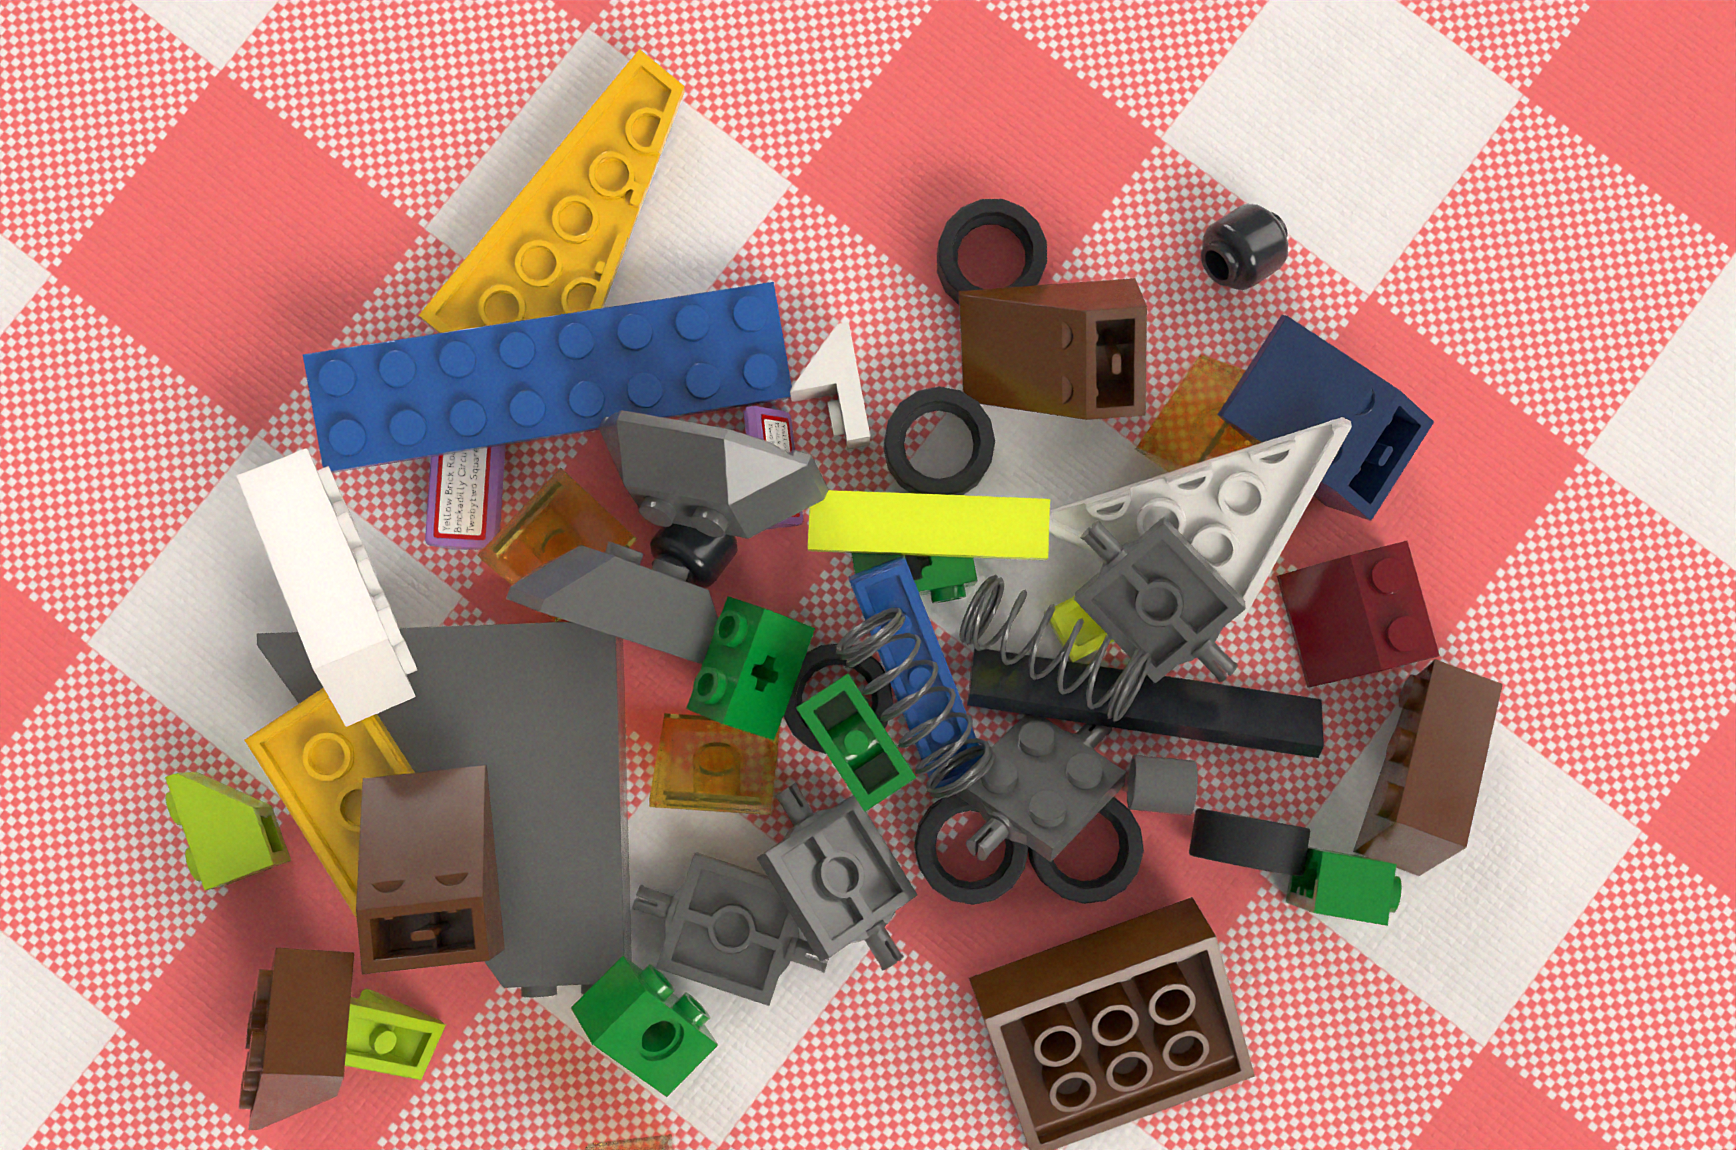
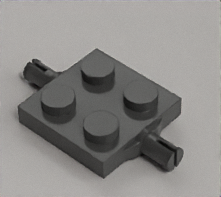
M1165 517L1161 518L1138 539L1126 542L1124 545L1117 541L1101 524L1100 520L1094 522L1092 528H1087L1080 538L1104 560L1100 571L1076 591L1074 600L1107 634L1112 633V639L1130 658L1136 648L1139 647L1141 650L1144 649L1145 653L1150 652L1151 662L1147 671L1150 679L1156 683L1177 665L1192 661L1195 658H1198L1219 682L1227 679V673L1231 676L1237 669L1238 664L1215 641L1223 627L1246 609L1245 600Z
M1025 714L991 747L996 757L987 773L973 785L956 794V796L978 810L986 821L966 841V846L970 853L975 856L978 852L977 859L984 861L1006 838L1029 846L1051 862L1124 786L1126 771L1097 753L1094 749L1111 733L1112 727L1085 723L1076 733L1064 731L1045 717ZM983 756L961 777L965 776L976 766H978Z
M794 783L775 795V798L778 799L794 826L789 829L781 842L758 856V862L819 961L832 957L848 944L865 940L881 966V970L890 968L897 961L904 958V956L900 953L885 926L890 922L896 910L918 894L867 812H864L854 795L831 809L819 810L814 813L798 788V784Z
M696 852L694 853L686 880L674 896L644 887V885L639 886L636 896L658 904L636 898L632 909L666 919L665 942L656 966L657 969L770 1006L778 978L789 966L790 961L822 971V973L826 970L828 961H819L818 958L806 954L809 953L816 956L808 941L798 938L799 927L767 875Z

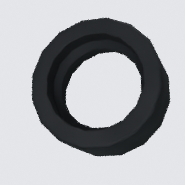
M980 199L961 207L946 222L938 242L937 274L945 292L958 305L959 291L983 290L972 285L963 276L958 265V249L962 239L971 230L982 225H999L1011 230L1020 239L1025 250V266L1021 275L1011 285L1004 288L1036 286L1039 284L1047 264V240L1039 222L1024 207L1005 199Z
M938 386L919 390L899 403L888 420L883 449L888 470L898 485L909 493L964 495L979 484L992 462L995 437L991 419L978 401L961 390ZM934 411L952 413L963 420L971 431L973 440L972 455L965 468L954 476L941 479L927 477L915 470L907 459L904 447L906 432L913 421L925 413Z
M838 644L820 645L806 653L783 715L792 734L809 749L826 754L796 707L803 703L802 695L805 685L815 672L826 666H845L847 660L839 659V654H836V646ZM872 656L851 667L865 677L868 684L885 673L881 663ZM891 683L871 694V709L879 721L882 713L893 705ZM880 721L883 727L885 728L888 724V721Z
M954 794L950 797L941 798L929 806L918 823L914 843L918 867L932 889L951 901L971 905L994 901L1014 887L1025 869L1029 846L1005 838L1006 848L1002 863L993 874L982 880L973 882L958 880L947 873L937 857L935 846L938 832L945 821L957 813L967 811L979 812Z
M1115 797L1098 812L1112 823L1119 839L1120 849L1117 860L1108 873L1094 880L1080 881L1073 879L1060 871L1054 860L1050 862L1030 847L1028 848L1030 863L1040 881L1060 897L1082 904L1107 901L1124 891L1137 875L1144 852L1141 828L1129 808Z
M1197 808L1189 855L1242 867L1303 876L1310 829Z

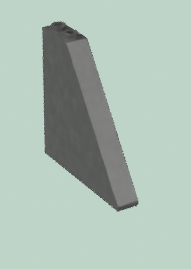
M573 622L399 628L417 667V671L407 675L416 697L377 713L415 773L487 765L505 950L490 961L484 962L503 988L521 987V997L557 995V986L581 985V994L584 995L623 955L632 962L623 639ZM299 632L257 633L258 648L298 703H301L323 688L312 668Z

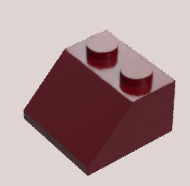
M1408 541L1348 555L1277 576L1307 688L1380 672L1440 656Z

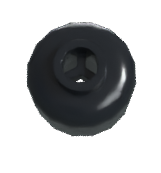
M1247 203L1234 209L1206 229L1201 251V261L1205 271L1214 282L1222 286L1238 290H1246L1255 286L1279 270L1288 258L1289 243L1286 225L1277 214L1257 204Z
M673 523L669 527H661L650 542L651 554L654 557L652 566L655 559L687 569L689 574L686 582L707 589L717 580L738 551L735 536L724 534L722 537H712L698 531L696 528Z

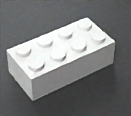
M306 448L237 475L312 668L345 726L347 727L416 697L407 675L417 671V667L397 626L396 618L380 586L375 569L361 542L357 527L329 466L317 470Z

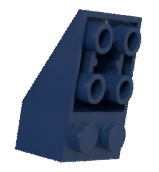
M1286 315L1280 316L1217 414L1252 445L1341 417L1351 421L1352 427L1313 496L1327 507L1370 521L1374 518L1434 424V421L1398 388Z

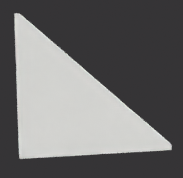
M1341 417L1050 510L1049 533L1100 557L1080 538L1087 528H1092L1094 522L1100 520L1101 524L1117 541L1124 545L1126 542L1138 539L1161 518L1165 517L1245 600L1246 609L1232 620L1242 624L1352 427L1351 421Z

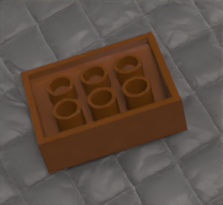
M1193 897L969 978L1029 1150H1055L1255 1077L1216 935Z

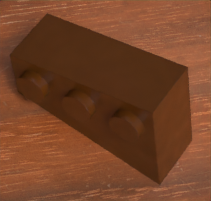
M1436 659L1417 675L1411 674L1407 678L1399 697V707L1402 708L1395 731L1388 743L1386 757L1353 852L1369 858L1397 864L1396 868L1420 876L1467 848L1502 683Z

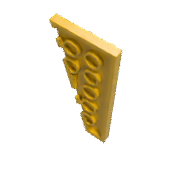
M639 49L418 316L438 333L604 308L685 93V86Z

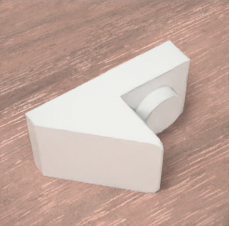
M849 322L840 323L835 326L790 390L793 402L837 394L838 400L827 402L833 435L845 434L847 450L870 446L869 426Z

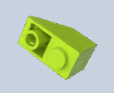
M199 772L175 773L165 777L169 792L166 793L165 797L168 812L177 825H182L189 848L185 851L186 863L193 878L196 881L202 882L204 891L232 884L291 861L271 805Z

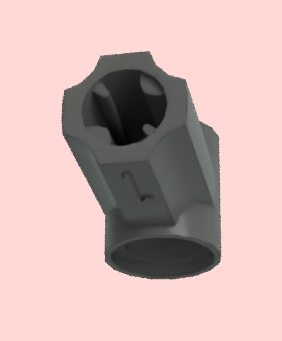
M1142 755L1132 756L1130 768L1124 770L1126 771V777L1122 790L1127 793L1129 810L1189 816L1193 813L1198 784V771L1195 761Z

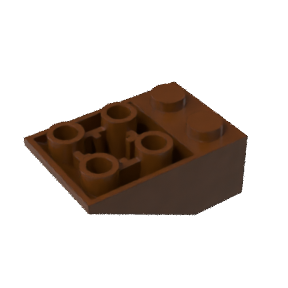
M1136 278L959 291L963 392L978 401L979 404L1083 420L1146 416L1147 305Z
M487 765L363 778L356 899L362 974L490 961L505 950Z
M276 948L271 970L259 969L256 991H254L252 1010L248 1020L245 1049H249V1052H247L239 1098V1109H250L248 1130L262 1129L338 1095L345 1071L354 952Z

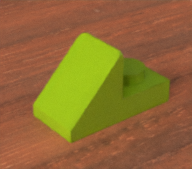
M364 989L359 999L353 997L350 999L345 1066L422 1080L446 1024L439 1019L378 992Z

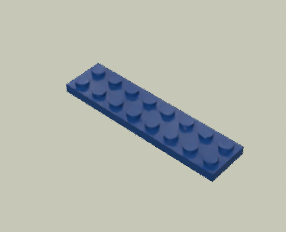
M774 282L303 354L323 468L329 466L332 473L599 430V425L604 417H610L621 410L663 418H674L791 399L790 390L792 388Z

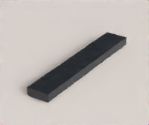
M974 648L967 706L1319 758L1324 747L1322 699L1164 676L1154 683L1146 674L1130 707L1121 719L1114 722L1113 718L1109 719L1106 713L1111 697L1098 708L1090 709L1087 706L1086 692L1091 672L1075 690L1062 695L1057 685L1061 661L1045 677L1033 680L1029 674L1028 664L1030 655H1025L1016 663L1005 665L1001 660L1000 651L990 649L977 651ZM1005 652L1008 660L1018 655L1017 653ZM1035 656L1034 673L1036 675L1040 674L1054 659ZM1067 661L1062 682L1063 688L1067 689L1074 684L1089 664ZM1099 667L1091 697L1093 704L1097 703L1109 691L1123 669Z

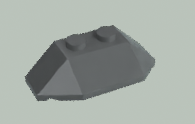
M623 410L612 414L610 417H604L599 425V430L621 480L637 504L639 513L646 520L658 526L669 527L673 523L696 528L698 531L712 537H722L724 534L749 539L824 500L829 490L812 455L797 450H792L789 453L769 441L730 429Z
M608 542L605 553L580 545L539 566L513 584L506 597L508 600L536 611L703 664L714 634L715 624L718 620L709 590L686 582L689 570L655 559L652 569L640 565L643 553L612 542Z

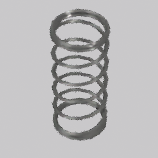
M997 575L988 577L975 593L963 617L959 633L961 642H965L967 645L973 644L974 648L980 651L991 647L1002 636L1000 654L1001 660L1005 665L1016 663L1031 649L1028 665L1029 674L1033 680L1045 677L1061 661L1057 685L1062 695L1075 690L1091 672L1086 692L1087 706L1090 709L1098 708L1111 697L1106 712L1109 719L1113 718L1114 722L1121 719L1133 702L1147 674L1151 662L1150 652L1145 653L1144 649L1136 648L1113 686L1097 703L1093 704L1091 697L1094 682L1102 658L1113 637L1112 633L1106 635L1101 647L1082 675L1069 688L1064 689L1062 683L1064 670L1073 643L1083 626V618L1078 619L1069 639L1056 658L1044 671L1036 675L1034 673L1036 652L1043 631L1055 611V605L1052 604L1048 607L1038 630L1023 650L1013 659L1008 660L1005 654L1007 639L1012 623L1025 602L1027 591H1021L1012 607L1008 620L999 632L985 645L980 646L977 640L983 635L992 621L1001 602L1005 585L1002 577L998 578Z
M890 608L865 620L846 634L836 646V654H839V659L847 660L845 668H851L863 662L885 644L906 638L915 640V647L908 658L900 666L889 670L864 687L863 694L869 695L878 691L896 678L903 670L919 665L932 666V676L920 691L903 698L882 713L880 721H889L899 716L914 705L923 695L938 691L949 692L951 699L944 711L939 716L920 724L906 733L899 740L898 747L906 748L915 744L934 730L943 720L957 717L965 718L968 726L960 740L930 754L915 769V774H925L938 767L927 782V792L934 798L950 797L973 785L983 777L995 761V752L992 751L989 743L985 740L978 738L967 739L973 725L971 715L961 712L949 713L956 697L954 689L946 686L931 687L938 673L937 663L930 660L912 661L918 653L921 644L920 637L911 633L894 635L902 627L906 619L902 609ZM890 621L885 627H883L877 633H875L868 639L864 640L863 642L851 647L857 640H859L865 634L872 631L876 627ZM973 743L981 744L978 746L968 748L950 758L963 745ZM945 753V754H944L942 757H940L938 760H936V761L933 762L932 764H930V765L924 767V766H925L926 764H928L930 761H932V760L935 759L936 757L940 756L941 754ZM984 755L978 766L968 774L951 784L936 788L939 782L955 768L973 758Z

